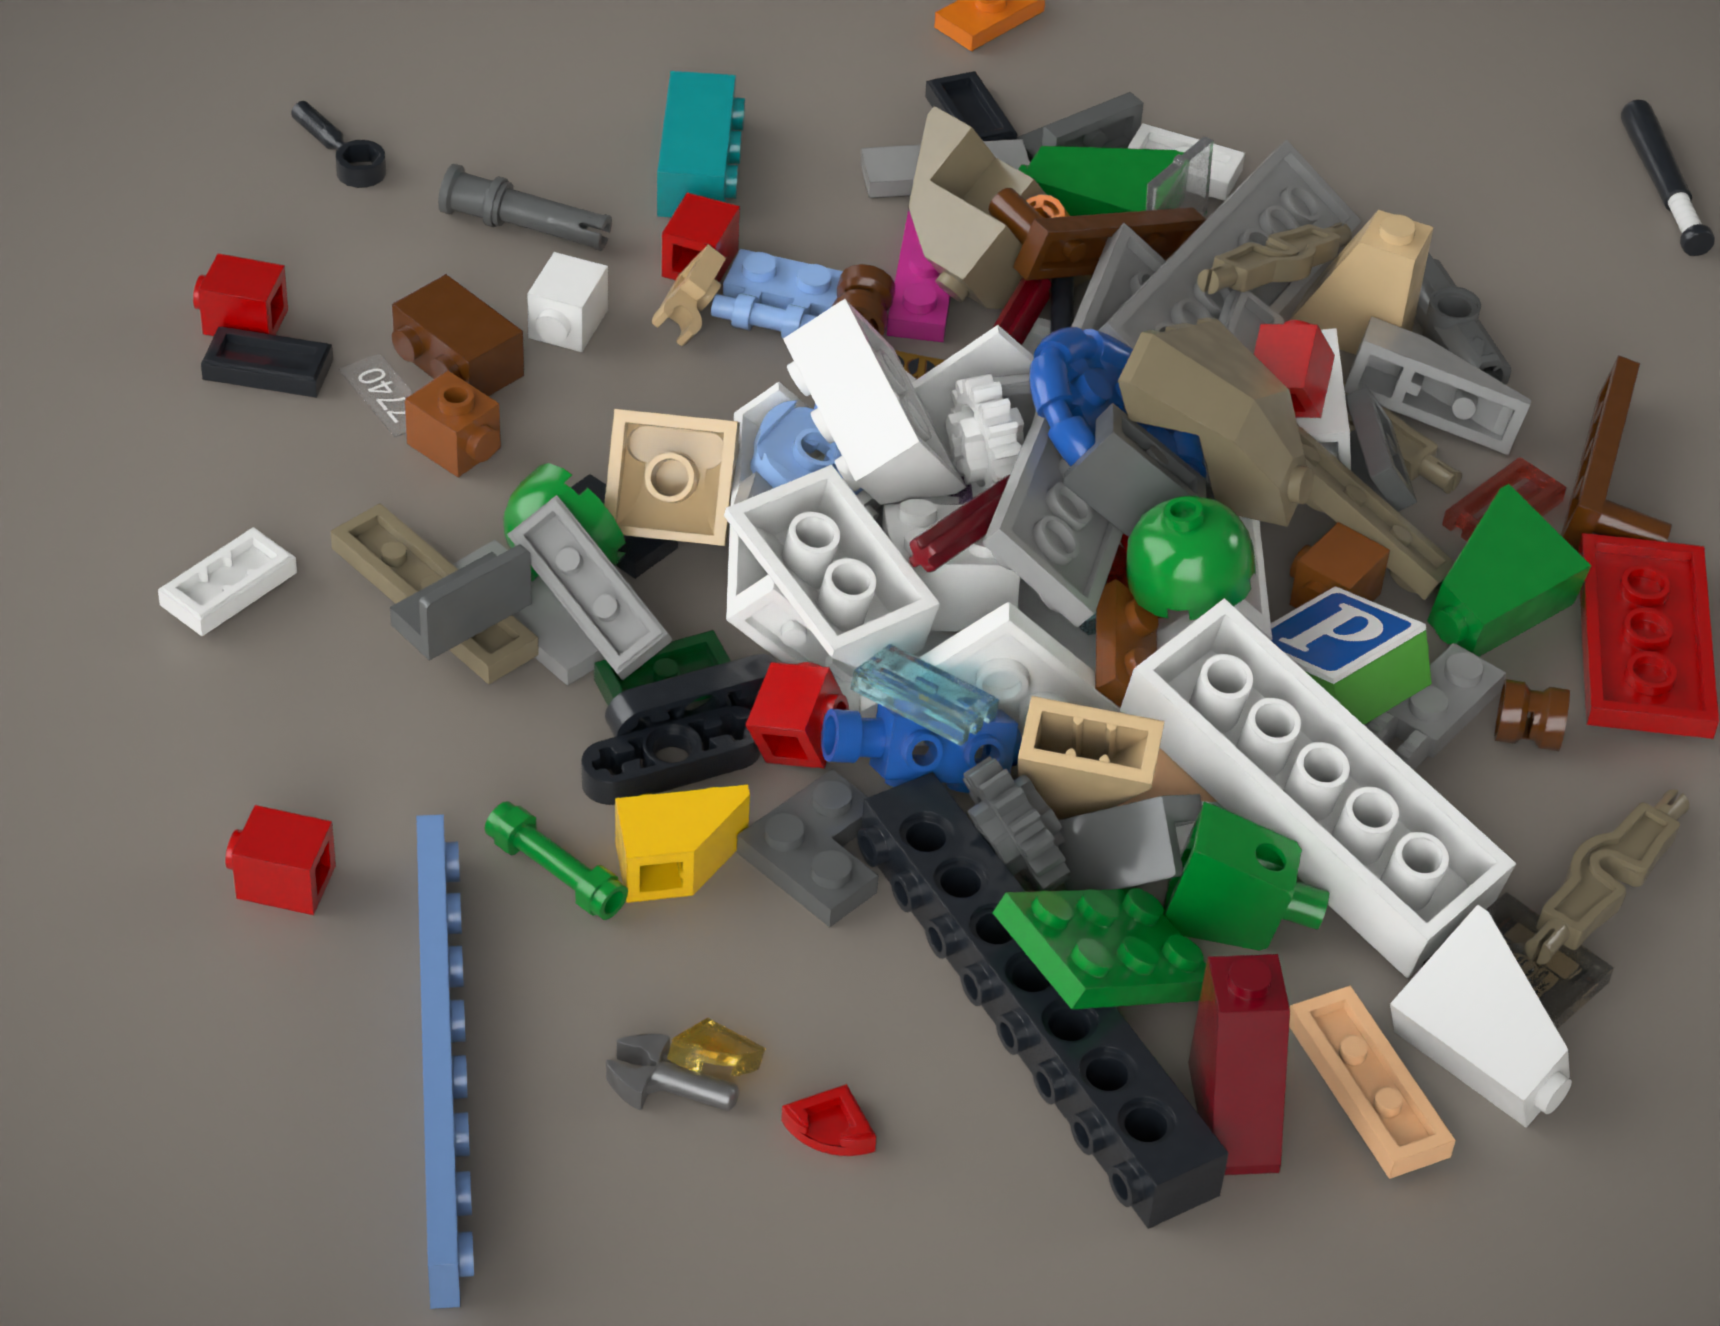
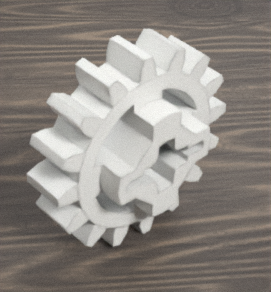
M991 374L955 382L956 390L951 391L955 407L950 408V414L947 415L945 422L951 447V459L960 476H964L965 484L972 485L973 498L1006 475L1011 474L1024 443V422L1017 407L1010 408L1009 398L1002 399L1001 384L999 381L994 382Z

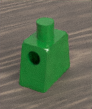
M1204 802L1180 854L1183 873L1180 877L1172 878L1168 881L1163 914L1182 936L1260 951L1269 947L1282 919L1318 930L1326 913L1330 893L1327 890L1297 881L1302 849L1296 841L1214 804Z

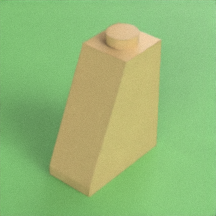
M1378 210L1306 290L1289 320H1301L1310 324H1318L1321 330L1337 328L1339 349L1355 355L1371 316L1412 332L1434 227L1413 221L1404 215Z
M1031 696L1018 755V777L1024 774L1031 780L1037 792L1045 803L1052 808L1058 819L1116 807L1152 788L1165 721Z

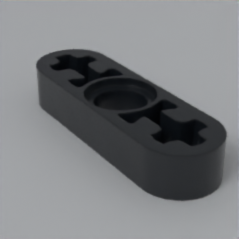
M756 654L628 689L617 695L610 702L605 712L606 722L615 737L724 706H741L752 710L770 663L778 662L771 655ZM712 695L703 705L692 710H685L694 700L702 696Z
M724 706L593 743L584 751L581 759L582 789L595 802L615 805V798L657 794L747 768L753 765L761 754L746 727L751 710L741 706ZM676 747L686 751L689 756L683 761L671 763L660 760L655 754L661 749ZM640 759L643 760V768H641ZM607 769H611L615 775H611Z

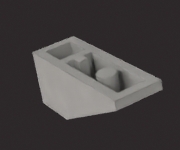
M1372 316L1344 386V391L1350 394L1367 385L1380 406L1506 455H1509L1531 405L1529 398L1427 337Z

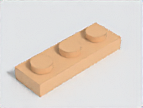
M1351 985L1290 1005V1029L1389 1179L1451 1158L1456 1140Z

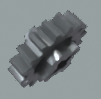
M990 756L963 773L965 777L963 781L970 790L969 795L976 804L967 811L973 820V825L1012 875L1020 871L1026 882L1029 881L1035 891H1052L1070 879L1068 875L1071 873L1064 863L1065 857L1057 848V846L1065 842L1060 832L1062 826L1052 808L1045 803L1026 775L1023 774L1013 780L1007 769L1003 770L997 759H992Z

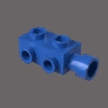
M899 691L897 702L878 701L876 718L861 717L857 710L829 709L822 725L821 747L823 757L827 762L855 763L859 757L870 758L869 765L885 779L887 785L892 787L933 772L941 783H946L948 788L958 792L969 793L970 790L963 781L965 778L963 773L989 756L992 759H997L1003 770L1007 769L1011 775L1012 766L1018 764L1022 736L1018 728L1019 723L1002 709H998L999 702L995 699L980 695H961L958 706L936 705L937 698L931 694L919 691ZM921 741H924V744L929 748L925 755L912 754L914 747ZM983 746L982 757L975 758L976 751Z

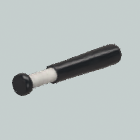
M1639 99L1627 103L1621 111L1622 123L1666 209L1673 213L1682 233L1680 244L1683 251L1689 256H1700L1707 253L1714 245V234L1708 226L1701 223L1691 202L1692 194L1681 174L1651 105L1647 101Z

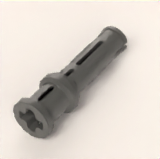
M451 164L447 169L439 191L438 207L440 212L452 214L454 211L471 214L483 218L484 224L490 227L502 226L504 222H508L590 246L598 251H602L605 248L608 238L600 233L589 231L587 228L592 227L609 233L611 231L612 217L610 215H601L514 190L513 184L507 178L498 176L494 180L485 179L466 173L465 168L458 164Z

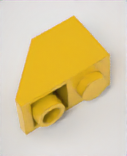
M748 784L615 798V844L622 882L628 888L626 903L693 896L737 851V835L749 827L750 791Z

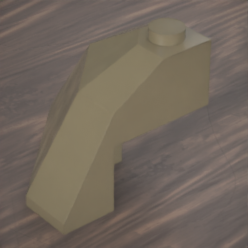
M934 106L927 114L908 205L924 256L940 274L935 280L937 285L955 300L962 303L968 296L987 309H1004L1022 278L1013 268L1022 244L1007 225L989 214V204L993 197L1005 188H1013L1025 200L1030 197L1046 194L1033 178L996 158L971 126ZM1092 275L1074 276V287L1091 279ZM1051 287L1049 289L1050 298L1048 301L1051 300Z
M1206 317L1198 319L1197 325L1180 323L1166 326L1165 332L1155 330L1141 332L1118 379L1128 419L1134 422L1199 435L1214 499L1230 507L1240 517L1288 527L1297 505H1303L1308 500L1313 484V470L1306 465L1289 389L1218 319Z

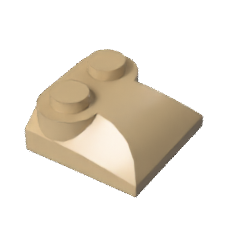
M614 409L604 505L613 515L623 535L726 546L729 522L724 517L726 508L731 506V490L740 447L739 432L741 422Z

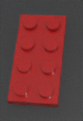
M1582 533L1578 553L1591 565L1580 590L1586 725L1714 739L1719 724L1704 546Z

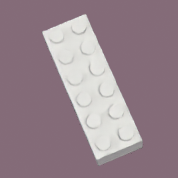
M1225 598L1134 668L1120 711L1124 714L1165 721L1160 748L1218 803L1231 813L1296 841L1302 849L1297 876L1307 885L1329 891L1328 905L1407 979L1433 956L1477 905L1487 910L1497 900L1516 863Z

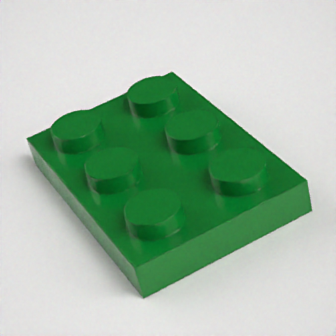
M1142 888L1006 892L993 911L994 916L1071 1009L1200 1001L1206 968L1201 949L1194 942L1180 934L1163 914L1164 909L1158 899Z

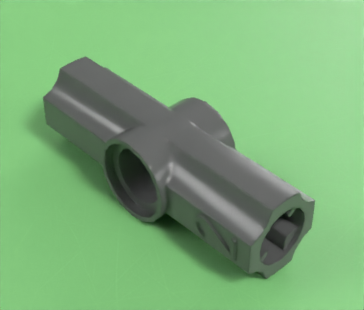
M1428 252L1415 319L1423 329L1422 336L1427 337L1498 381L1507 384L1511 374V367L1478 319L1481 309L1479 298L1473 292L1457 287L1441 262L1433 259Z

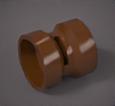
M866 264L852 265L844 269L840 275L837 285V299L832 304V307L846 299L883 337L888 320L887 311L892 306L895 295V283L888 273L876 266Z
M1505 679L1498 705L1494 740L1515 744L1521 739L1531 740L1540 749L1559 752L1567 723L1570 690L1550 686L1544 691L1531 690L1525 682Z

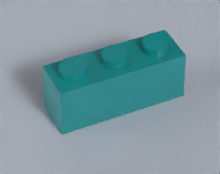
M670 71L657 170V217H672L686 193L726 202V198L736 199L738 165L730 164H740L742 131L744 130L745 98L735 97L736 75Z

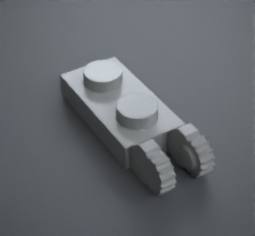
M1453 643L1430 665L1432 681L1430 686L1371 720L1367 728L1385 745L1395 736L1403 740L1404 743L1398 747L1395 754L1412 769H1416L1428 756L1433 758L1500 693L1506 672Z

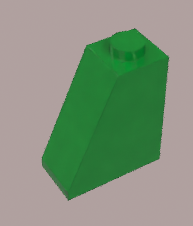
M1041 146L1029 165L1022 164L1018 170L1033 178L1046 195H1051L1058 199L1070 216L1171 209L1179 197L1185 153L1168 149Z
M1507 484L1499 489L1442 582L1427 622L1446 644H1457L1480 657L1572 606L1577 599L1591 565L1510 484Z

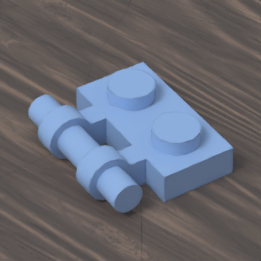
M740 249L723 282V295L716 294L714 296L711 315L731 320L732 327L751 330L754 325L780 331L782 338H785L832 307V304L837 299V285L843 271L826 268L819 264H808L772 256L765 252Z

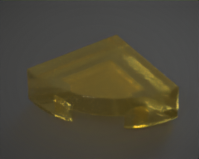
M707 1017L673 1037L667 1059L674 1064L696 1072L701 1071L703 1062L720 1066H733L731 1076H740L760 1068L766 1048Z

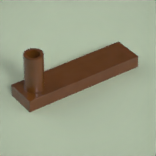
M1005 188L999 191L991 200L988 208L989 214L1007 225L1022 244L1013 268L1026 281L1093 275L1108 237H1112L1123 223L1130 227L1157 254L1167 261L1207 220L1194 207L1044 218L1013 188Z
M1618 355L1598 394L1561 536L1577 552L1582 533L1667 542L1672 528L1670 523L1606 499L1640 363Z

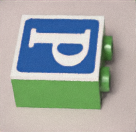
M1336 586L1271 623V641L1363 725L1432 684L1426 624Z

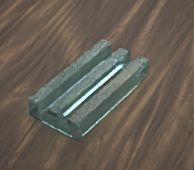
M892 644L887 645L854 670L850 687L856 693L960 746L968 741L969 733L975 735L982 730L983 722L989 724L996 718L1000 700Z

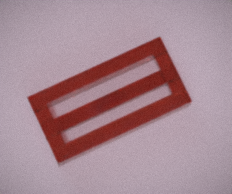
M1519 457L1448 508L1444 513L1442 525L1450 531L1459 527L1462 529L1461 538L1468 542L1483 517L1482 515L1476 519L1473 515L1491 503L1499 489L1505 485L1510 484L1513 487L1522 479H1528L1529 481L1516 491L1542 517L1563 502L1567 487Z

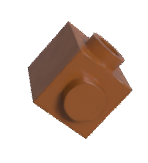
M447 370L405 399L407 444L459 478L480 462L487 461L501 448L499 403Z
M1337 522L1313 546L1305 545L1294 558L1290 568V576L1294 578L1289 605L1297 609L1335 586L1373 602L1382 591L1390 550Z

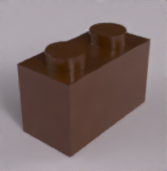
M447 274L392 304V342L394 349L405 361L414 363L433 379L448 370L482 393L490 396L524 376L523 331Z

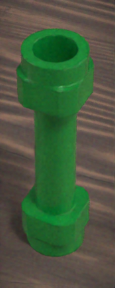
M506 801L499 804L490 813L484 830L494 840V844L511 856L519 851L523 852L575 891V903L592 916L597 915L601 919L607 920L612 918L622 908L627 899L628 888L618 881V876L603 865H597L595 868L590 869L537 830L536 817L526 809Z

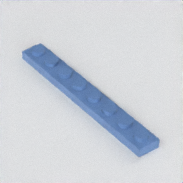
M444 814L416 816L430 1309L460 1307L459 1277L474 1276L472 1231L458 1232L457 1216L472 1215L470 1171L456 1172V1157L470 1156L468 1112L454 1113V1099L468 1098L466 1055L452 1056V1043L466 1042L464 1000H450V988L464 987L462 945L449 946L448 934H462L460 893H447V882H460L458 841L445 842Z

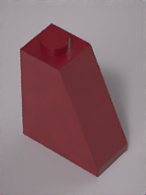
M1278 954L1207 957L1188 1065L1197 1113L1229 1153L1224 1175L1280 1172L1290 1007Z

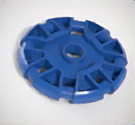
M1066 327L1050 333L1042 339L1035 349L1034 359L1030 364L1029 383L1038 416L1046 418L1051 428L1048 431V436L1070 467L1095 444V420L1112 403L1126 413L1118 379L1133 349L1120 340L1095 329L1082 330L1078 327ZM1137 422L1206 479L1207 466L1199 435Z

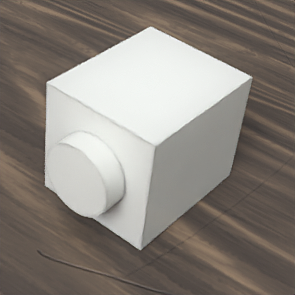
M554 252L527 293L528 338L583 352L608 311V266Z

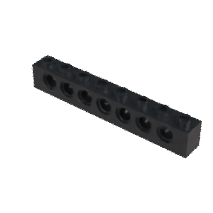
M933 772L864 799L862 829L857 833V841L865 861L871 867L878 866L891 884L893 895L900 908L907 913L912 912L925 929L928 943L935 955L940 959L946 958L960 976L963 990L970 1002L975 1006L981 1005L995 1023L998 1036L1005 1049L1012 1055L1018 1054L1031 1071L1040 1096L1046 1103L1050 1105L1055 1104L1069 1122L1074 1140L1081 1151L1086 1155L1093 1154L1107 1173L1111 1188L1119 1202L1125 1207L1131 1206L1149 1229L1219 1197L1229 1154L1117 1008L1071 1009L994 916L993 911L1006 892L1026 891Z

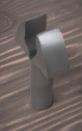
M640 1034L617 1040L616 1058L631 1064L642 1065L643 1067L629 1068L624 1064L609 1059L606 1060V1079L625 1102L638 1110H642L646 1097L650 1093L661 1090L726 1111L731 1110L738 1099L739 1089L735 1083L673 1064L668 1058L670 1055L669 1035Z

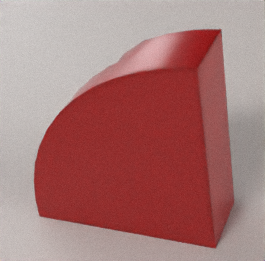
M847 1084L782 1106L781 1121L785 1128L797 1140L812 1149L838 1156H858L875 1152L876 1135Z

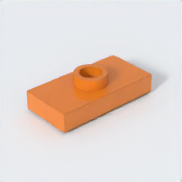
M957 0L935 12L934 28L968 50L973 51L1044 12L1045 0Z

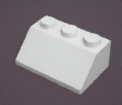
M846 299L783 338L794 360L787 365V369L800 391L805 396L812 395L818 408L811 412V417L826 441L830 444L835 441L842 455L835 460L836 467L844 481L854 492L862 488L881 505L902 502L908 499L951 495L966 488L894 348Z
M832 465L726 508L724 517L831 658L872 673L924 649L940 603Z

